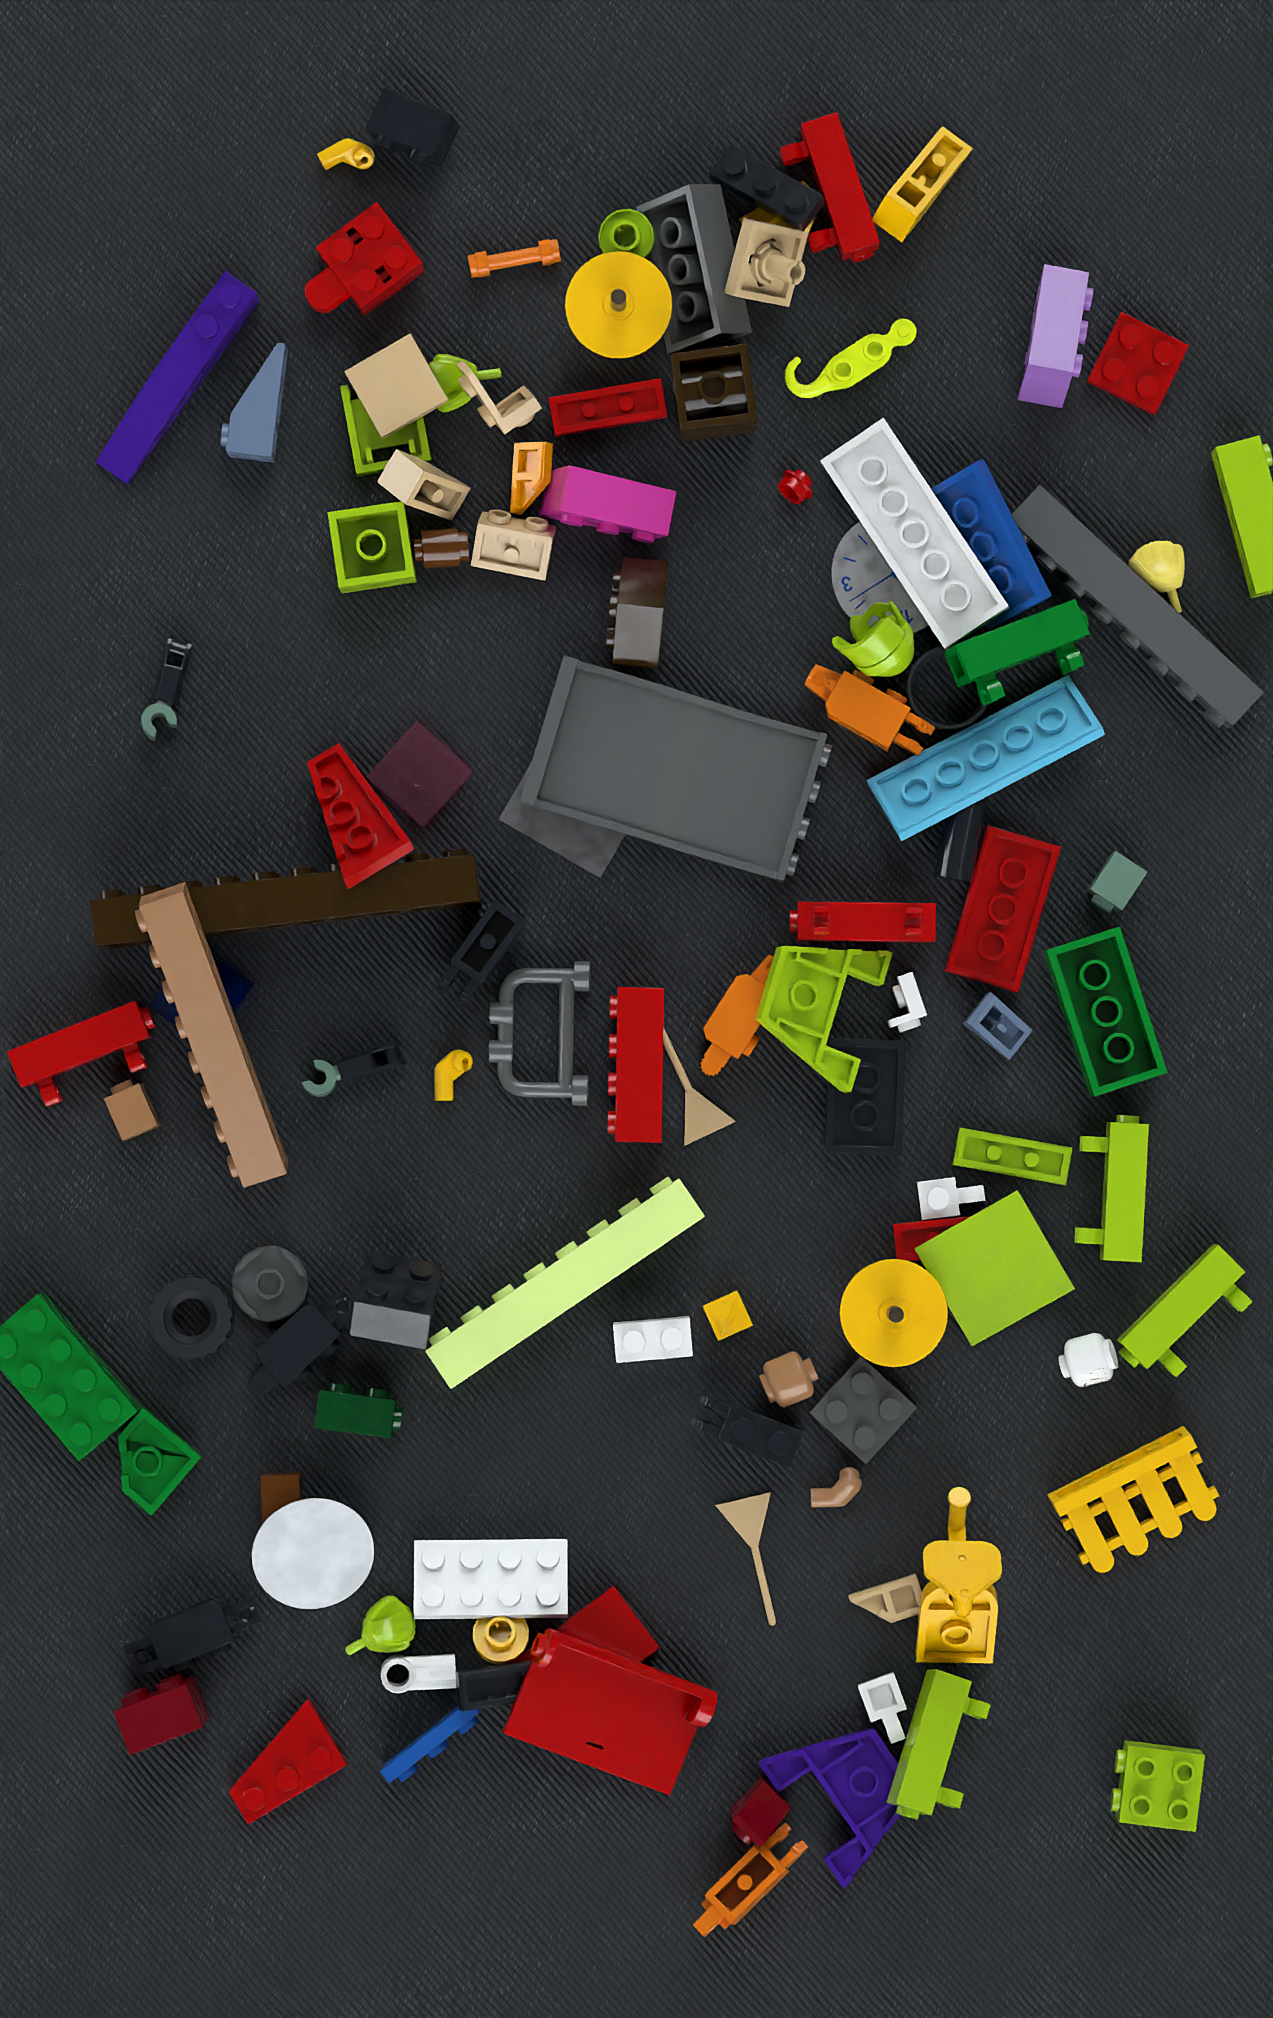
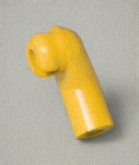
M350 138L343 139L317 153L325 170L341 162L364 170L370 168L374 163L373 150L368 145Z
M460 1049L451 1051L436 1064L434 1068L435 1101H453V1081L465 1071H468L473 1064V1059L468 1052Z

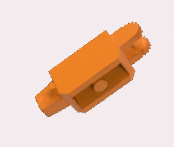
M768 955L751 975L736 976L704 1026L705 1039L711 1043L704 1054V1059L702 1058V1062H700L701 1072H704L705 1075H718V1072H721V1068L725 1066L731 1056L738 1059L743 1053L749 1057L760 1040V1037L754 1034L760 1026V1023L755 1020V1016L773 956Z
M787 1823L779 1827L760 1848L757 1845L753 1846L704 1895L706 1899L701 1905L707 1911L693 1924L703 1937H706L718 1924L724 1930L731 1924L736 1925L790 1872L788 1868L808 1848L802 1840L793 1845L781 1860L773 1854L771 1850L785 1840L791 1831Z

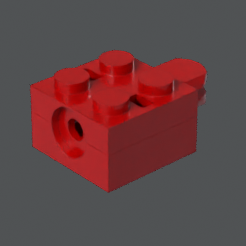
M376 202L316 247L320 259L327 268L307 282L305 296L310 307L322 314L331 312L350 298L363 316H366L425 272L422 261Z

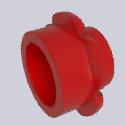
M798 469L794 472L791 470L783 472L782 479L777 486L786 499L799 505L805 498L810 499L813 496L812 490L809 489L812 486V481L807 474Z

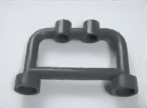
M575 961L574 969H516L506 975L500 984L498 1002H490V1024L498 1025V1040L489 1041V1062L497 1063L499 1081L503 1088L512 1095L531 1098H572V1106H588L589 1076L573 1075L574 993L575 991L590 992V961ZM520 984H559L558 1083L521 1082L513 1076L514 990Z

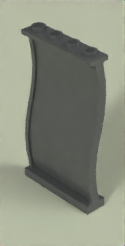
M564 655L520 803L783 883L785 875L793 876L799 858V854L792 853L797 838L802 840L805 838L810 818L803 816L807 802L815 804L821 782L814 780L818 765L826 767L832 745L825 743L828 735L826 733H818L758 716Z

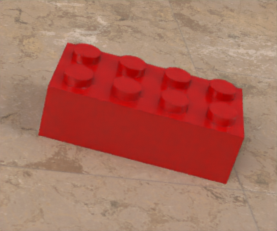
M618 987V995H610V1019L617 1020V1034H609V1058H617L616 1072H609L608 1095L616 1096V1111H608V1134H615V1142L661 1143L664 988Z

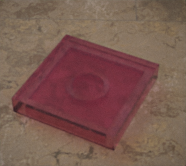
M416 721L368 774L367 779L424 829L470 778L474 771L423 725Z

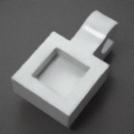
M955 1177L917 1182L922 1220L960 1215L959 1204L985 1201L983 1185L956 1188Z
M894 1672L858 1684L857 1686L870 1721L883 1720L891 1744L906 1739L896 1713L906 1710L907 1707Z

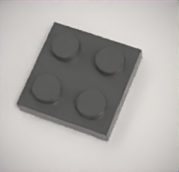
M859 1356L809 1413L860 1460L867 1464L917 1407L865 1359Z

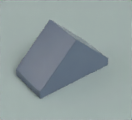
M991 992L985 994L963 1022V1025L1008 1060L1012 1058L1033 1031Z

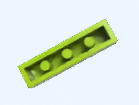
M1260 435L1215 447L1211 452L1251 599L1273 593V481L1269 466L1273 465V459L1268 444H1262Z

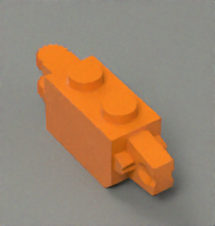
M817 664L813 667L804 686L826 702L825 709L829 719L885 751H888L893 742L909 752L920 756L924 748L915 740L898 733L903 723L906 722L915 727L919 732L932 735L935 727L911 713V708L905 705L907 699L889 688L885 693L872 686L874 680L858 670H854L853 674L844 670L843 674H840Z

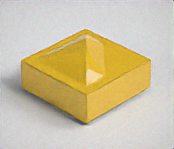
M737 1290L703 1305L718 1341L753 1326Z

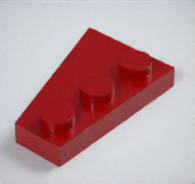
M309 1698L229 1790L231 1797L248 1825L348 1764Z

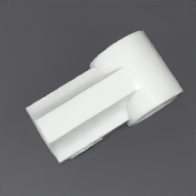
M455 1654L392 1655L381 1666L382 1684L392 1693H403L408 1690L456 1688ZM396 1664L405 1666L409 1671L407 1679L402 1683L391 1682L387 1677V1671L391 1666Z

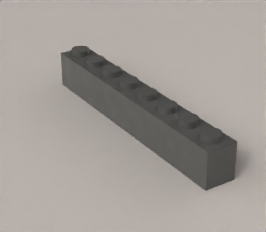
M1041 485L1014 511L1012 517L1025 543L1029 544L1038 553L1035 557L1036 560L1051 573L1056 569L1066 579L1063 584L1074 596L1080 599L1084 595L1094 605L1091 608L1092 612L1105 624H1109L1112 621L1122 631L1119 634L1120 638L1134 650L1140 647L1150 657L1147 660L1148 664L1162 676L1168 673L1178 683L1175 686L1176 690L1190 702L1196 699L1206 709L1203 712L1204 716L1216 727L1220 728L1224 725L1227 729L1231 728L1264 693Z

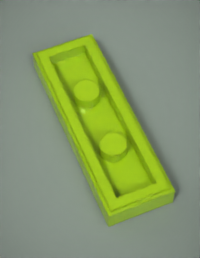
M959 1127L952 1165L1066 1185L1072 1148Z

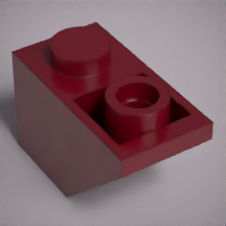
M762 1776L730 1808L732 1830L747 1845L753 1841L760 1848L790 1811V1802L780 1792H777L775 1787Z

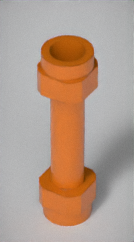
M557 239L538 241L539 246L488 256L486 251L468 255L471 277L491 276V270L542 261L543 266L561 262Z

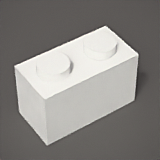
M689 1316L613 1323L616 1363L693 1356Z

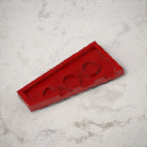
M340 743L307 762L341 867L342 876L348 889L414 850L407 835Z

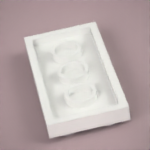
M567 1539L414 1540V1619H487L500 1616L506 1618H568Z

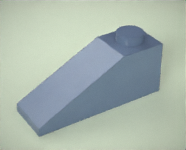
M285 343L276 344L231 412L229 424L223 423L221 446L226 447V452L231 458L275 463L288 349Z

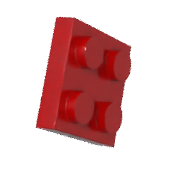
M1121 312L1086 382L1155 415L1189 345Z

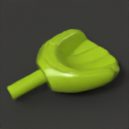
M448 354L436 355L428 365L449 402L437 409L441 412H450L470 401L471 398L458 381L463 376L457 367V364L461 361L466 363L479 381L501 378L500 368L477 371L475 364L460 357Z
M388 1595L383 1597L366 1613L362 1623V1638L346 1646V1653L352 1655L364 1647H367L370 1651L385 1653L399 1652L407 1649L415 1635L416 1624L413 1613L396 1596Z

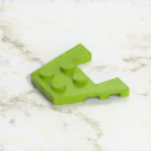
M797 946L777 947L755 1020L839 1091L844 1093L851 1092L861 1059L826 1045L847 975H850L874 986L883 985L893 953L881 950H836Z

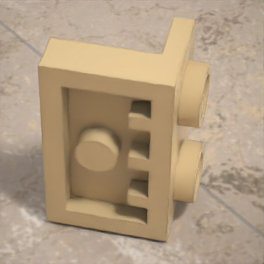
M503 510L482 512L477 525L471 566L545 581L556 526L550 525L547 520L538 517H528L526 520L511 517L510 513Z

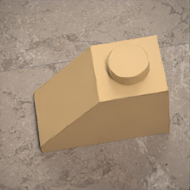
M397 449L387 462L384 471L377 481L404 504L451 521L471 489L466 484L421 458Z

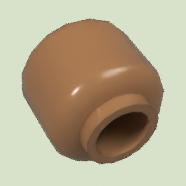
M794 1351L767 1361L763 1366L764 1373L759 1375L770 1403L777 1402L781 1407H788L811 1397L814 1393L812 1382L818 1379L810 1358L802 1360L800 1355Z

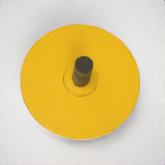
M619 251L598 255L580 267L568 286L565 299L567 321L575 337L592 352L608 358L634 357L653 347L663 336L669 325L672 313V296L669 285L661 271L650 261L639 255Z
M886 1259L866 1266L851 1279L841 1300L840 1321L846 1339L858 1354L882 1366L901 1367L923 1359L938 1345L947 1324V1302L941 1286L923 1267L906 1260Z

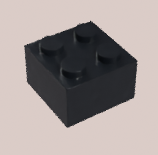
M367 1251L354 1301L350 1336L426 1349L438 1298L442 1265Z

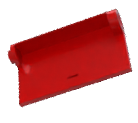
M548 1628L544 1634L538 1633L531 1648V1655L534 1656L502 1732L508 1736L670 1796L698 1726L704 1728L714 1714L718 1698L717 1692L551 1628Z

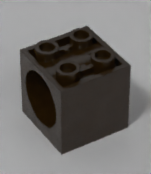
M747 344L670 354V372L680 442L756 431L757 414Z

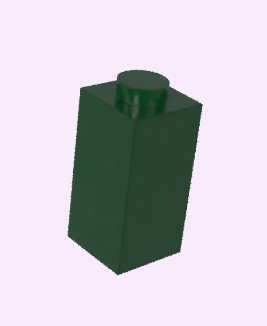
M329 1382L328 1389L321 1388L319 1390L314 1429L391 1438L393 1436V1429H401L403 1407H396L397 1398L389 1397L390 1390L367 1387L366 1394L351 1392L352 1385Z

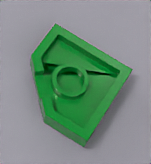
M146 1407L140 1410L118 1436L122 1469V1491L152 1516L202 1458V1455Z

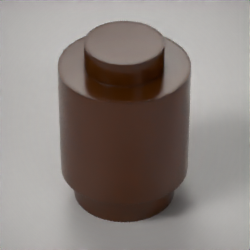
M457 528L422 530L421 538L414 539L415 562L423 561L424 569L460 566V562H469L467 531L458 532Z

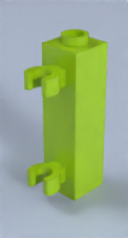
M1117 1115L1116 1122H1107L1106 1137L1080 1136L1079 1151L1105 1153L1101 1229L1075 1227L1074 1243L1100 1244L1099 1259L1142 1262L1149 1124H1139L1140 1116Z
M1213 1244L1117 1339L1123 1347L1118 1351L1119 1354L1133 1368L1140 1364L1143 1368L1148 1369L1158 1360L1173 1376L1177 1377L1187 1367L1169 1349L1178 1338L1222 1295L1238 1312H1243L1252 1303L1251 1299L1234 1284L1245 1271L1218 1244Z
M927 1669L887 1799V1803L898 1806L897 1814L918 1820L920 1814L932 1815L936 1802L951 1808L960 1809L964 1794L942 1787L941 1783L962 1713L977 1719H987L990 1704L968 1697L972 1681L938 1669Z

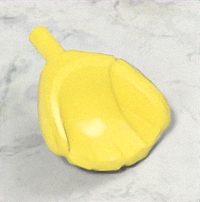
M1154 541L1143 545L1137 549L1129 560V567L1153 590L1161 593L1167 592L1170 605L1178 613L1182 612L1176 589L1182 586L1184 578L1185 559L1183 547L1170 541Z

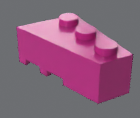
M568 465L551 470V482L543 490L538 516L560 520L561 523L573 526L587 525L596 527V531L606 534L618 535L619 532L632 534L631 539L654 543L655 539L668 536L677 491Z

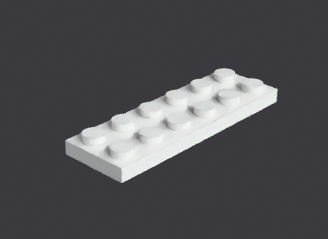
M884 418L820 460L945 650H948L1010 608Z

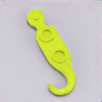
M899 319L892 324L888 334H869L835 355L825 366L817 380L808 385L800 384L795 378V369L801 362L799 357H795L788 363L785 369L786 385L793 394L801 398H814L824 392L852 387L883 367L889 361L894 347L911 344L916 337V327L908 319Z

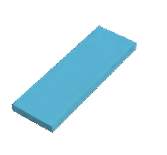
M1066 675L923 750L920 756L914 755L868 779L867 783L900 840L903 841L1105 734L1103 727L1069 675Z

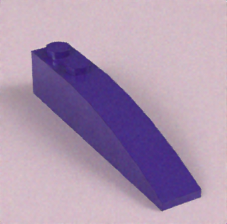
M227 271L222 274L137 395L98 457L97 464L128 485L259 304L260 299L255 291Z

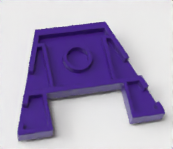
M871 1727L769 1756L758 1761L777 1792H780L810 1770L813 1771L855 1833L853 1837L823 1856L824 1861L843 1888L847 1886L863 1862H866L872 1854L875 1846L900 1817L896 1813L898 1806L887 1803L898 1762L875 1728Z

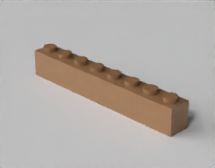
M184 882L142 896L139 910L135 911L136 919L142 933L147 931L153 945L149 946L148 949L154 967H161L166 979L162 981L164 995L169 1004L174 1002L179 1014V1016L175 1017L177 1030L182 1039L187 1037L192 1051L188 1052L189 1061L195 1074L201 1073L205 1086L201 1087L202 1096L207 1108L213 1107L218 1118V1121H214L215 1131L220 1143L226 1142L231 1155L227 1156V1162L233 1178L239 1177L243 1188L287 1174L288 1159L186 883Z

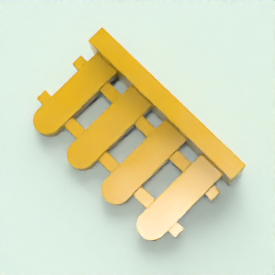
M1184 1426L1047 1494L1060 1517L1065 1514L1067 1515L1061 1522L1066 1531L1071 1528L1074 1529L1084 1549L1083 1552L1078 1554L1083 1565L1090 1562L1097 1572H1108L1114 1565L1112 1550L1124 1545L1130 1554L1141 1555L1148 1548V1540L1145 1533L1158 1527L1163 1536L1175 1538L1182 1531V1522L1179 1516L1191 1510L1202 1521H1208L1215 1516L1217 1509L1213 1499L1219 1497V1494L1214 1485L1207 1488L1196 1466L1203 1461L1198 1452L1190 1454V1451L1196 1449L1197 1446L1191 1434ZM1169 1463V1466L1156 1471V1468ZM1175 1476L1186 1500L1173 1506L1162 1482ZM1135 1480L1136 1483L1122 1489L1121 1486ZM1139 1494L1142 1495L1152 1517L1140 1523L1128 1501ZM1099 1497L1101 1498L1100 1501H1098V1502H1096V1503H1094V1504H1092V1505H1090V1506L1087 1505V1503H1089V1502H1091V1501H1093V1500H1095V1499H1097V1498H1099ZM1105 1511L1108 1512L1118 1532L1117 1535L1107 1540L1104 1539L1094 1519L1095 1516Z

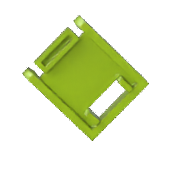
M348 384L340 386L357 477L384 471L389 460L374 463L372 451L409 444L411 455L421 458L427 463H432L424 417L382 439L360 398L351 400V391Z

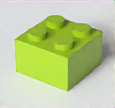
M402 501L327 512L338 587L341 593L417 582L407 512Z

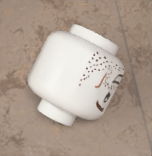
M1092 1333L1068 1340L1064 1347V1355L1059 1356V1365L1064 1378L1071 1377L1075 1385L1086 1387L1110 1380L1113 1375V1369L1118 1368V1359L1111 1339L1105 1340L1101 1334Z

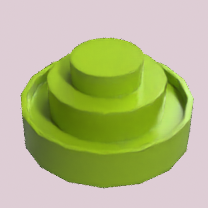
M631 209L617 210L607 216L601 224L598 235L600 248L603 253L629 252L647 259L653 251L655 244L654 228L648 218L639 211Z

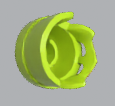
M890 601V604L875 602L862 615L851 616L850 630L857 641L855 644L851 645L839 636L832 638L833 646L867 676L892 677L898 675L910 665L914 655L913 629L903 618L893 601ZM885 611L890 612L893 615L888 616ZM872 616L880 618L871 626L868 625V621Z

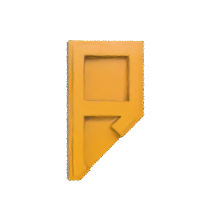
M514 443L510 513L522 515L551 482L552 443Z

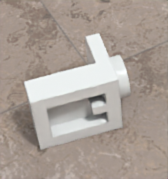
M912 972L898 976L897 981L899 985L892 987L899 1008L906 1007L908 1011L906 1015L887 1021L889 1028L898 1026L899 1032L921 1026L919 1018L927 1016Z

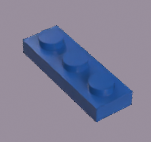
M457 1706L381 1767L380 1773L388 1783H391L396 1778L403 1782L419 1769L416 1762L428 1754L432 1759L449 1745L446 1739L458 1730L462 1735L477 1724L479 1719L476 1715L480 1713L481 1709L462 1712L459 1706Z

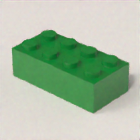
M1120 927L1043 952L1090 1097L1168 1073Z
M44 1292L37 1294L0 1326V1369L78 1461L84 1459L142 1409Z

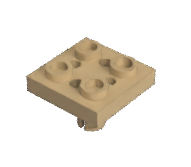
M743 218L724 293L735 297L789 307L795 285L799 284L805 276L806 269L801 260L809 233L795 228Z

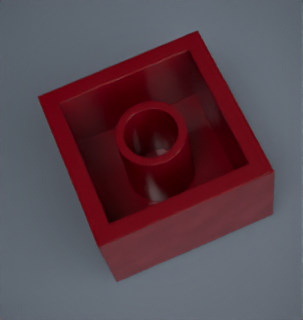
M182 1672L160 1680L161 1683L156 1685L157 1689L148 1692L147 1687L143 1686L124 1694L125 1697L120 1699L121 1704L113 1713L129 1755L195 1731L205 1725L210 1716L194 1674L184 1678Z

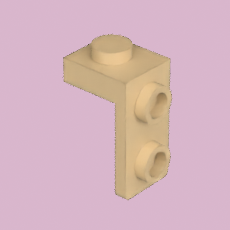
M461 361L457 364L458 369L463 375L458 379L460 385L470 398L475 395L482 404L477 410L490 428L496 425L506 434L515 427H521L529 423L534 418L535 413L542 409L535 396L524 385L494 405L474 372L466 363Z

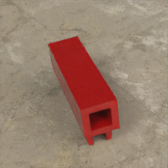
M835 112L801 123L800 135L802 142L781 147L779 154L784 167L809 159L819 193L823 195L825 200L824 208L831 228L808 234L811 252H820L837 245L842 261L851 258L852 263L871 258L874 256L873 251L878 250L880 241L838 113Z
M797 902V910H790L789 933H796V942L934 943L936 942V903Z
M133 1001L9 1050L7 1054L20 1087L26 1088L37 1083L45 1106L49 1107L63 1101L53 1078L54 1076L123 1049L131 1073L148 1068L138 1043L152 1038L153 1035L150 1029L156 1027L149 1007H141L139 1001Z

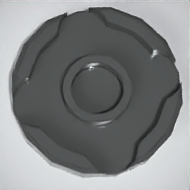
M274 1245L258 1247L244 1255L236 1265L232 1279L233 1296L240 1309L250 1317L266 1322L283 1320L295 1313L305 1301L309 1286L307 1271L301 1260L288 1249Z

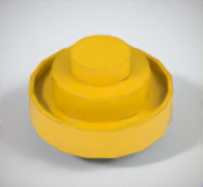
M500 1616L477 1619L473 1627V1643L476 1651L484 1660L493 1664L511 1663L524 1654L529 1644V1629L524 1618Z

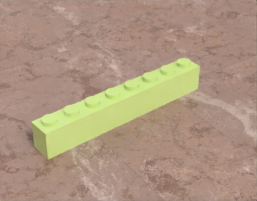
M669 1176L650 1188L653 1193L652 1197L643 1203H640L638 1198H635L618 1210L622 1216L610 1225L604 1219L587 1231L590 1239L579 1246L574 1241L570 1242L555 1253L559 1260L547 1268L541 1262L523 1274L527 1281L515 1290L511 1284L507 1285L491 1296L495 1303L482 1311L479 1305L460 1317L463 1322L462 1326L453 1332H450L448 1327H445L428 1340L432 1346L426 1349L425 1352L450 1389L704 1218V1214L681 1180L678 1178L672 1182Z

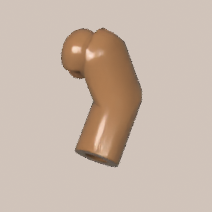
M846 1467L840 1471L839 1480L832 1488L810 1489L811 1508L845 1506L860 1491L862 1481L859 1479L860 1474L858 1470Z

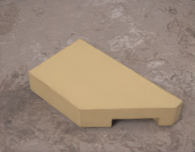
M912 1574L849 1594L848 1596L850 1602L893 1623L919 1614L922 1592L916 1574Z

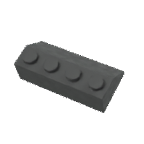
M688 184L637 206V211L648 218L655 232L654 248L647 259L661 271L669 285L672 296L671 319L664 333L667 353L674 354L723 344L752 333L745 298L724 293L735 250L721 185Z

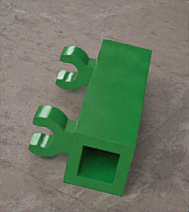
M1076 599L958 643L943 653L957 687L959 688L975 681L979 698L983 706L1005 696L1003 687L995 677V673L1055 651L1057 655L1058 667L1063 675L1084 666L1082 655L1074 643L1090 634L1088 618L1085 611L1078 606Z

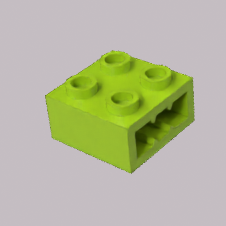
M1124 1740L1123 1750L1117 1749L1115 1757V1773H1120L1119 1788H1112L1110 1811L1116 1812L1115 1817L1120 1823L1196 1832L1205 1754L1200 1749Z

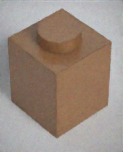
M130 1079L110 1088L112 1095L104 1098V1101L122 1141H127L161 1126L143 1083L133 1085Z

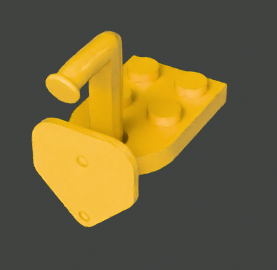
M955 1487L948 1494L950 1503L947 1529L948 1541L931 1542L923 1551L924 1575L930 1582L924 1587L920 1596L915 1650L916 1662L993 1663L998 1599L997 1592L992 1584L999 1580L1002 1575L1001 1554L998 1548L991 1543L985 1541H966V1510L971 1501V1495L967 1489Z

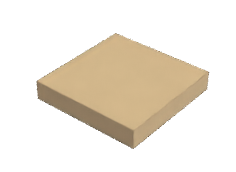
M411 334L344 371L382 439L449 402Z

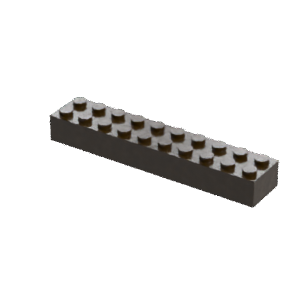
M466 849L443 851L444 858L430 859L428 853L406 855L405 863H391L350 889L345 884L339 863L328 865L329 872L316 873V869H313V867L290 869L291 876L279 878L275 871L252 874L253 881L241 882L237 876L214 878V885L203 886L199 881H185L205 937L482 904L477 859L474 854L468 855ZM160 885L138 887V894L128 896L127 892H122V890L99 892L100 899L90 900L95 946L102 949L152 944L148 931L142 933L135 911L139 910L142 896L165 888L160 887Z

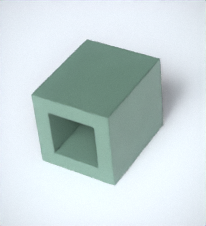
M1114 851L1087 890V892L1093 895L1091 902L1107 913H1110L1112 909L1117 912L1122 911L1147 874V871L1117 851Z

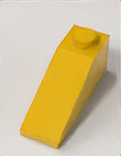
M942 126L886 194L872 218L873 222L900 242H903L973 148Z

